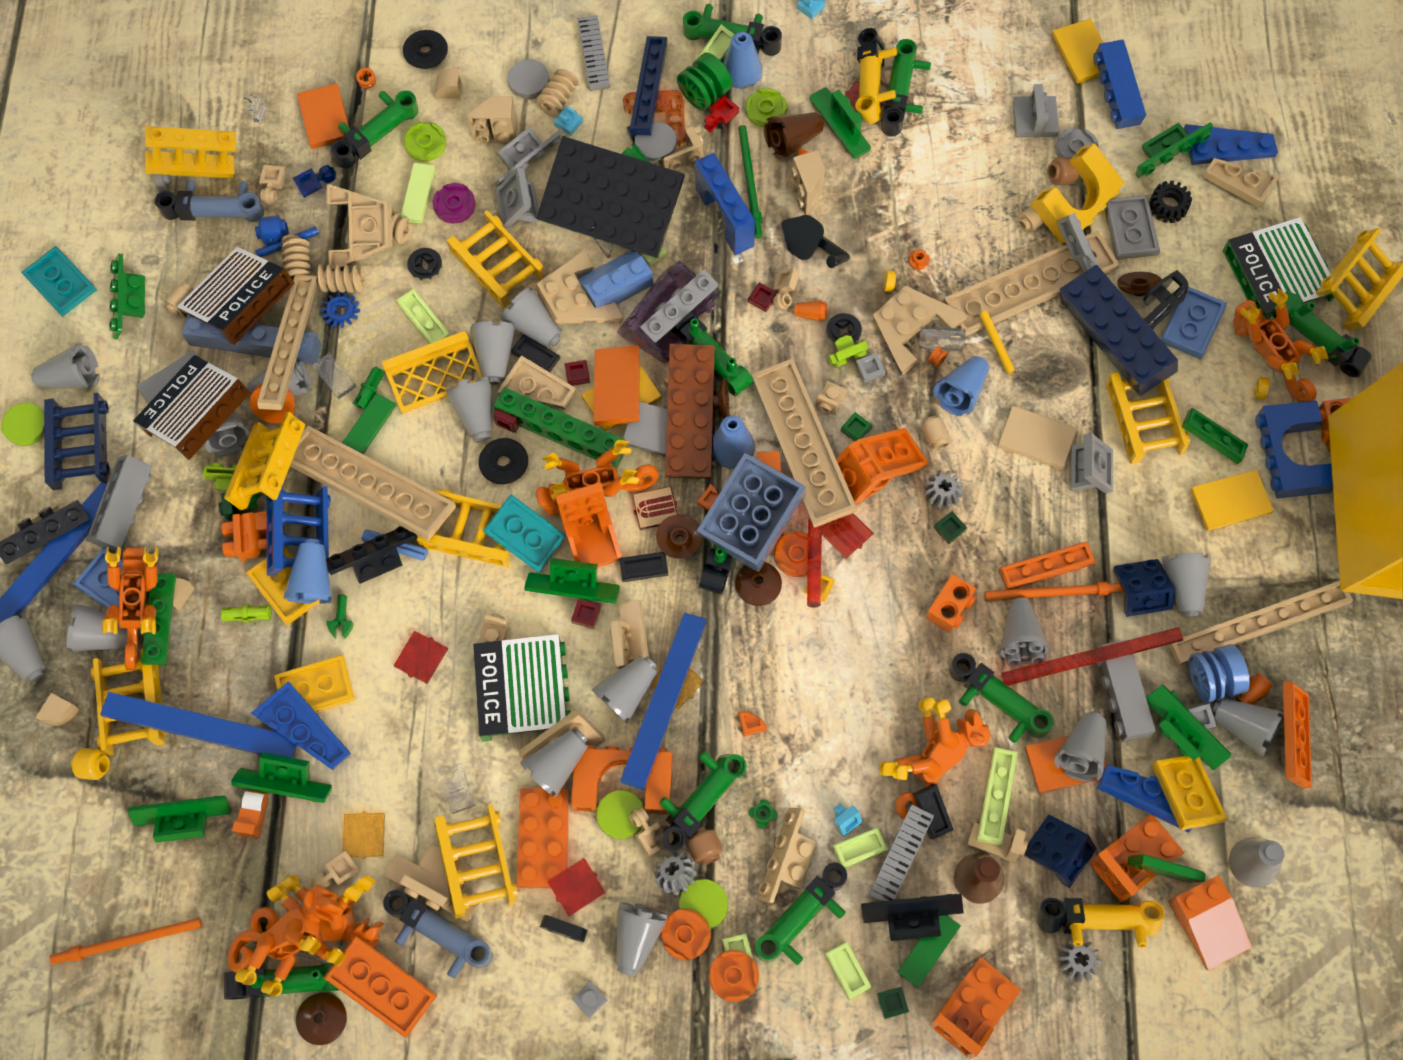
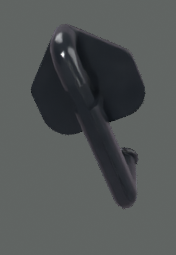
M806 214L782 221L781 225L787 249L801 260L811 258L819 246L830 254L826 260L829 268L839 266L850 259V255L823 236V225L812 216Z
M1178 270L1163 278L1143 298L1146 306L1153 303L1156 299L1160 302L1144 318L1152 330L1180 305L1186 297L1189 288L1188 281ZM1175 281L1180 287L1171 294L1167 288Z

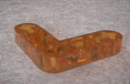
M660 90L658 95L659 102L655 113L665 112L666 124L672 127L673 130L678 129L677 147H681L685 143L683 95L678 90ZM636 92L627 93L623 97V108L629 114L633 113L634 105H630V101L635 102ZM672 99H676V108H672ZM673 115H678L681 118L678 122L669 120Z

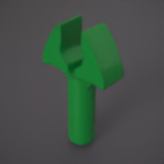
M343 594L338 595L336 618L333 621H326L327 627L335 639L336 630L340 624L343 626L342 636L344 639L350 634L354 626L352 621L345 619L347 596Z

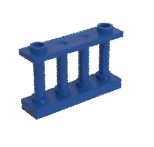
M283 485L277 500H273L266 495L267 576H277L285 567H293L295 558H287L286 555H283V547L285 545L299 546L300 543H305V539H315L286 536L283 533V525L285 523L316 526V540H319V544L324 545L326 559L329 558L328 508L331 498L328 495L327 486H323L316 493V496L287 493L283 490ZM293 502L316 505V517L286 514L283 511V503Z

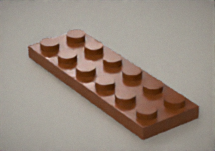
M670 344L665 477L711 479L715 346Z

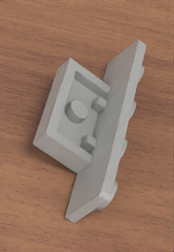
M528 127L496 154L509 171L497 179L494 183L496 187L517 167L525 170L530 166L529 160L533 157L536 160L546 153L544 148L549 144L551 147L555 146L561 141L559 136L564 131L562 129L558 130L542 143L534 131Z
M703 269L685 287L678 288L671 295L672 298L667 303H661L656 308V313L641 325L640 329L653 343H657L718 287V283Z

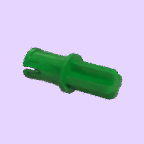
M378 367L372 368L365 383L360 385V392L352 403L354 406L365 410L372 396L377 393L376 388L384 375L382 369Z

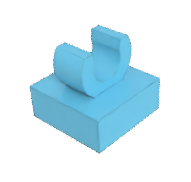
M800 0L797 2V9L813 19L825 7L826 1Z
M565 107L553 122L555 127L562 129L566 134L572 136L583 123V117L572 108Z
M841 803L833 808V811L836 813L835 825L843 837L863 823L860 813L854 805L847 810Z

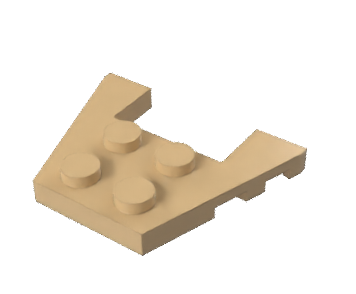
M330 184L327 185V204L348 205L349 249L328 250L329 265H331L332 271L335 270L336 265H339L341 269L345 265H351L392 248L391 203Z
M585 251L537 283L535 290L555 323H583V321H595V323L614 321V323H622L624 317L615 302L595 308L576 276L589 273L594 267Z
M904 286L876 311L873 317L896 361L900 373L904 375L918 363L917 358L904 347L912 337L935 317H938L953 331L967 318V315L945 303Z

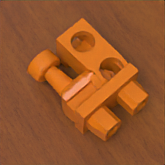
M266 511L245 513L241 516L240 514L232 515L233 521L221 523L223 536L225 538L234 537V541L222 544V550L226 557H238L240 561H247L248 558H257L261 550L267 549V538L261 539L267 537Z

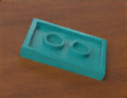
M57 246L53 247L21 272L62 317L97 291L95 286Z
M512 494L509 495L483 530L484 533L538 573L566 537L564 533Z

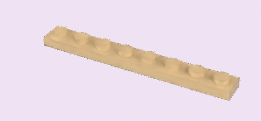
M295 275L293 281L295 284L290 290L257 401L259 409L282 410L317 289V276Z
M1340 581L1176 639L1168 645L1179 666L1189 662L1191 654L1202 653L1206 650L1213 653V650L1217 647L1243 643L1350 604L1353 599L1349 592L1340 591Z

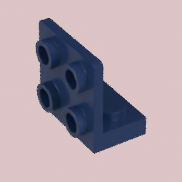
M1159 559L1114 566L1113 571L1125 593L1124 613L1126 617L1173 609L1174 586Z
M1048 815L1029 841L1024 856L1054 872L1061 884L1070 888L1097 848L1088 834Z

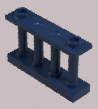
M94 393V404L62 408L53 398L44 400L45 483L52 490H61L62 481L65 478L95 474L101 482L107 483L110 466L107 462L106 413H109L108 402L99 393ZM94 413V424L69 428L62 427V419L66 416ZM94 433V445L62 448L64 437ZM95 454V465L70 469L62 468V460L66 457Z

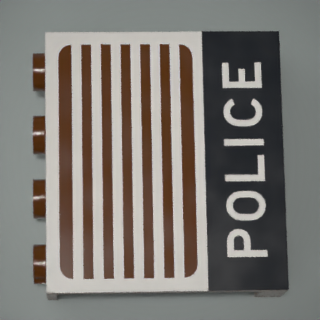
M236 247L177 308L185 318L188 314L220 330L228 342L235 345L295 283L283 267Z
M193 355L138 414L133 422L148 436H157L175 447L187 460H190L251 392L238 378Z

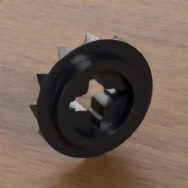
M420 248L409 256L407 267L414 278L417 277L420 280L428 278L431 280L434 275L439 274V270L442 268V259L437 251L431 248ZM422 259L428 264L427 270L422 266Z
M841 313L829 320L826 330L828 338L833 343L846 335L851 336L853 341L856 342L857 340L859 341L862 326L855 316ZM848 326V333H849V334L844 333L843 335L841 334V336H840V329H839V328L844 329L845 327Z

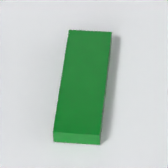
M376 393L342 443L364 454L396 407L395 403Z
M1193 407L1187 412L1182 428L1236 464L1243 460L1248 447L1247 443Z
M1145 854L1128 857L1127 865L1144 869L1145 871L1187 883L1205 882L1206 873L1197 869Z
M948 915L939 916L941 936L921 938L897 972L916 988L923 982L961 927L960 924Z

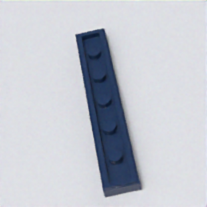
M647 36L629 129L630 135L652 134L668 44L667 37Z

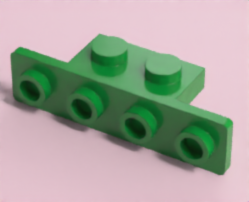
M827 87L810 95L809 100L853 159L871 151L870 144L861 134L862 117L858 111L852 108L850 100L846 95L844 96L840 90L831 93Z
M1210 122L1188 135L1180 123H1177L1142 144V150L1149 159L1137 166L1135 175L1138 178L1143 175L1147 176L1159 165H1166L1171 162L1174 156L1179 153L1184 154L1188 152L1194 144L1206 141L1211 136L1213 124Z
M118 253L115 260L111 261L110 273H114V277L110 282V292H113V298L110 300L109 307L110 311L113 312V318L110 319L109 330L113 331V339H118L122 332V315L143 318L145 315V276L124 273L123 254Z
M552 558L550 562V575L528 573L524 590L615 604L620 591V585L597 582L598 564Z
M157 573V585L149 592L148 605H152L156 609V633L145 632L143 634L144 643L141 660L143 665H166L176 583V575L173 573Z
M1163 684L1146 697L1148 705L1161 717L1159 722L1160 731L1166 738H1172L1177 743V748L1184 756H1189L1193 761L1200 757L1212 770L1217 769L1231 757V753Z
M264 752L259 757V771L239 768L231 780L232 786L324 803L332 791V785L309 781L310 761Z
M225 795L128 808V815L134 826L155 824L153 831L155 843L204 837L207 817L231 814V807Z

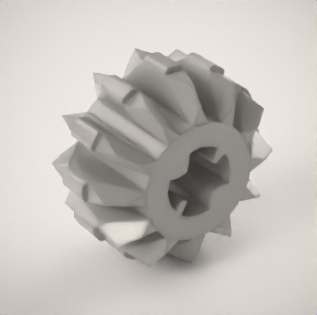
M939 470L936 476L933 474L929 476V481L925 482L924 488L927 490L924 495L930 498V505L936 502L938 503V509H941L942 504L949 509L951 508V503L954 505L959 503V498L963 496V491L961 490L963 482H957L958 474L951 477L949 470L945 475Z
M674 851L670 858L663 855V863L656 862L658 870L654 871V876L657 879L656 884L659 888H663V891L667 894L673 892L674 895L678 896L681 889L684 892H688V884L695 885L693 877L697 876L692 859H688L684 853L678 856Z
M1069 940L1067 941L1068 948L1064 946L1060 948L1061 953L1065 956L1057 957V961L1064 962L1065 965L1061 966L1059 970L1061 972L1069 971L1066 976L1068 980L1072 979L1075 975L1077 983H1081L1083 977L1085 980L1090 981L1092 980L1091 973L1095 975L1099 973L1098 968L1094 965L1102 964V960L1094 958L1100 952L1098 949L1090 950L1092 942H1087L1085 946L1084 944L1075 946L1073 941ZM1077 957H1083L1084 962L1081 964H1076L1075 959Z

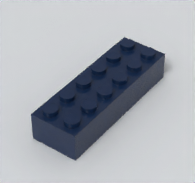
M1097 264L1060 288L1061 302L1139 396L1178 372V359Z

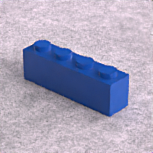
M1124 39L1099 44L1093 55L1094 64L1098 65L1099 81L1104 86L1105 101L1109 103L1111 109V121L1115 123L1116 129L1141 125L1146 117V112Z

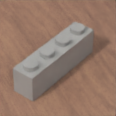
M130 455L117 458L86 541L104 549L109 547V551H115L117 547L121 549L125 546L128 539L126 534L129 527L135 521V510L143 499L142 492L144 486L147 485L151 478V465Z
M1129 639L1102 644L1098 648L1097 653H1095V660L1097 666L1102 669L1103 676L1101 681L1103 688L1108 690V707L1110 712H1114L1116 722H1114L1116 734L1121 737L1122 742L1150 737L1156 730Z

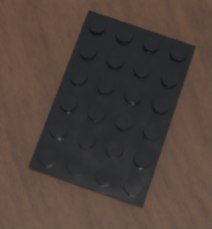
M562 136L536 219L659 258L685 174Z

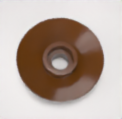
M1131 272L1119 277L1117 286L1124 292L1140 297L1146 295L1162 278L1150 272Z
M723 378L721 381L718 395H713L714 408H719L723 419L730 416L726 378Z
M677 514L666 518L657 529L656 540L658 547L665 555L675 559H683L693 555L702 543V535L697 533L700 525L687 515ZM679 536L684 538L682 542H677L675 539Z
M764 562L759 572L747 565L743 566L736 576L735 587L739 597L744 602L753 606H764L770 604L778 597L782 587V580L777 569L771 564ZM756 578H761L763 582L761 584H757L754 580Z
M317 993L308 997L301 1004L296 1015L298 1033L305 1041L313 1045H326L335 1041L344 1031L347 1022V1012L344 1004L339 998L329 993ZM321 1013L323 1015V1021L317 1023L315 1021V1017L317 1014Z

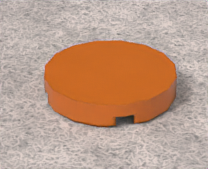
M262 384L256 386L250 396L249 404L252 411L265 422L273 424L282 423L287 412L293 414L295 411V398L289 390L287 391L282 410L258 408L257 401Z
M801 531L787 533L776 543L774 549L775 563L786 575L792 577L806 576L812 573L818 565L820 559L818 543L812 536Z
M679 909L671 913L667 917L666 924L661 932L663 946L672 957L680 960L694 959L702 955L708 948L711 940V929L707 919L700 912L692 909Z
M729 950L721 953L713 961L709 969V982L712 990L719 998L727 1002L737 1003L746 1000L755 992L759 983V971L756 962L742 951Z

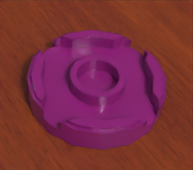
M446 184L442 186L443 188L434 194L432 200L434 212L439 219L446 223H461L469 219L474 213L476 207L474 194L464 184Z

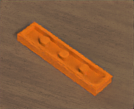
M1086 541L1000 567L999 572L1006 590H1012L1092 566L1096 561Z

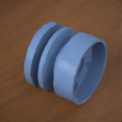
M1228 644L1217 647L1213 650V653L1206 650L1202 653L1190 655L1188 666L1191 681L1198 697L1203 702L1210 703L1215 699H1223L1225 694L1232 697L1246 693L1249 690L1250 682L1247 665L1241 652L1235 645Z

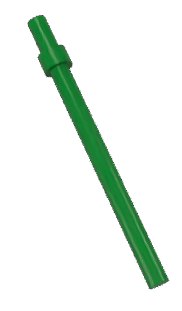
M741 125L738 127L750 213L755 219L754 238L759 239L763 237L761 228L763 221L762 213L758 208L747 128L745 125Z

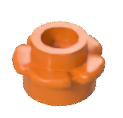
M922 249L912 251L909 254V264L915 270L924 269L930 262L929 255Z

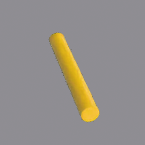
M988 311L981 312L979 314L1006 373L1014 372V366Z

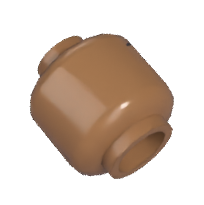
M1057 157L1049 164L1047 174L1053 184L1073 185L1076 183L1080 175L1069 162L1072 157Z
M700 827L687 841V847L694 862L705 866L720 859L719 854L723 851V847L714 830H705V827Z

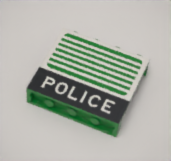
M1301 217L1229 239L1222 250L1246 299L1254 301L1257 309L1261 308L1266 320L1271 317L1272 310L1276 306V303L1269 299V293L1272 292L1277 295L1278 288L1284 293L1292 292L1298 295L1303 300V304L1322 297H1326L1328 302L1334 299L1331 293L1321 296L1316 294L1317 290L1321 287L1322 280L1328 277L1330 272L1326 261L1322 259L1319 253L1318 245L1313 242L1309 234L1308 226L1303 223Z
M559 634L473 644L479 736L483 742L492 741V736L548 730L571 713V710L566 709V702L570 701L569 687L564 686V679L568 678L567 664L562 662V656L566 655L565 642H561Z

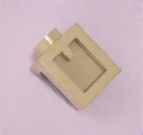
M827 381L821 394H818L816 398V407L823 413L836 415L848 390Z
M492 613L491 616L485 614L483 618L485 623L478 643L505 640L509 630V624L505 617Z

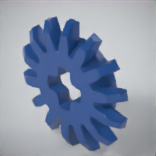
M337 292V297L335 298L330 295V301L324 300L323 302L327 307H321V311L326 312V314L321 315L322 318H329L326 324L334 321L332 325L334 328L339 322L341 328H344V321L351 325L352 322L349 318L357 319L358 316L353 313L360 312V308H355L359 305V302L353 303L355 299L353 295L348 299L347 292H345L344 296H340V292ZM338 306L341 308L346 307L343 315L340 313L335 314Z

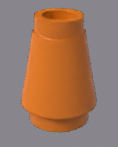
M815 300L796 303L795 316L819 322L826 320L827 302Z
M1257 673L1249 679V690L1246 693L1240 694L1236 700L1254 704L1269 694L1273 685L1265 676Z

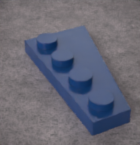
M1185 124L1183 129L1190 135L1203 126ZM1213 127L1211 136L1202 143L1194 144L1188 152L1191 165L1211 163L1214 158L1228 162L1276 157L1278 150L1274 134Z
M289 681L251 712L252 715L332 770L351 755L350 751Z
M1110 765L1105 767L1097 789L1179 828L1157 777L1150 776V778L1139 776L1138 772ZM1186 829L1184 831L1189 833L1191 829Z

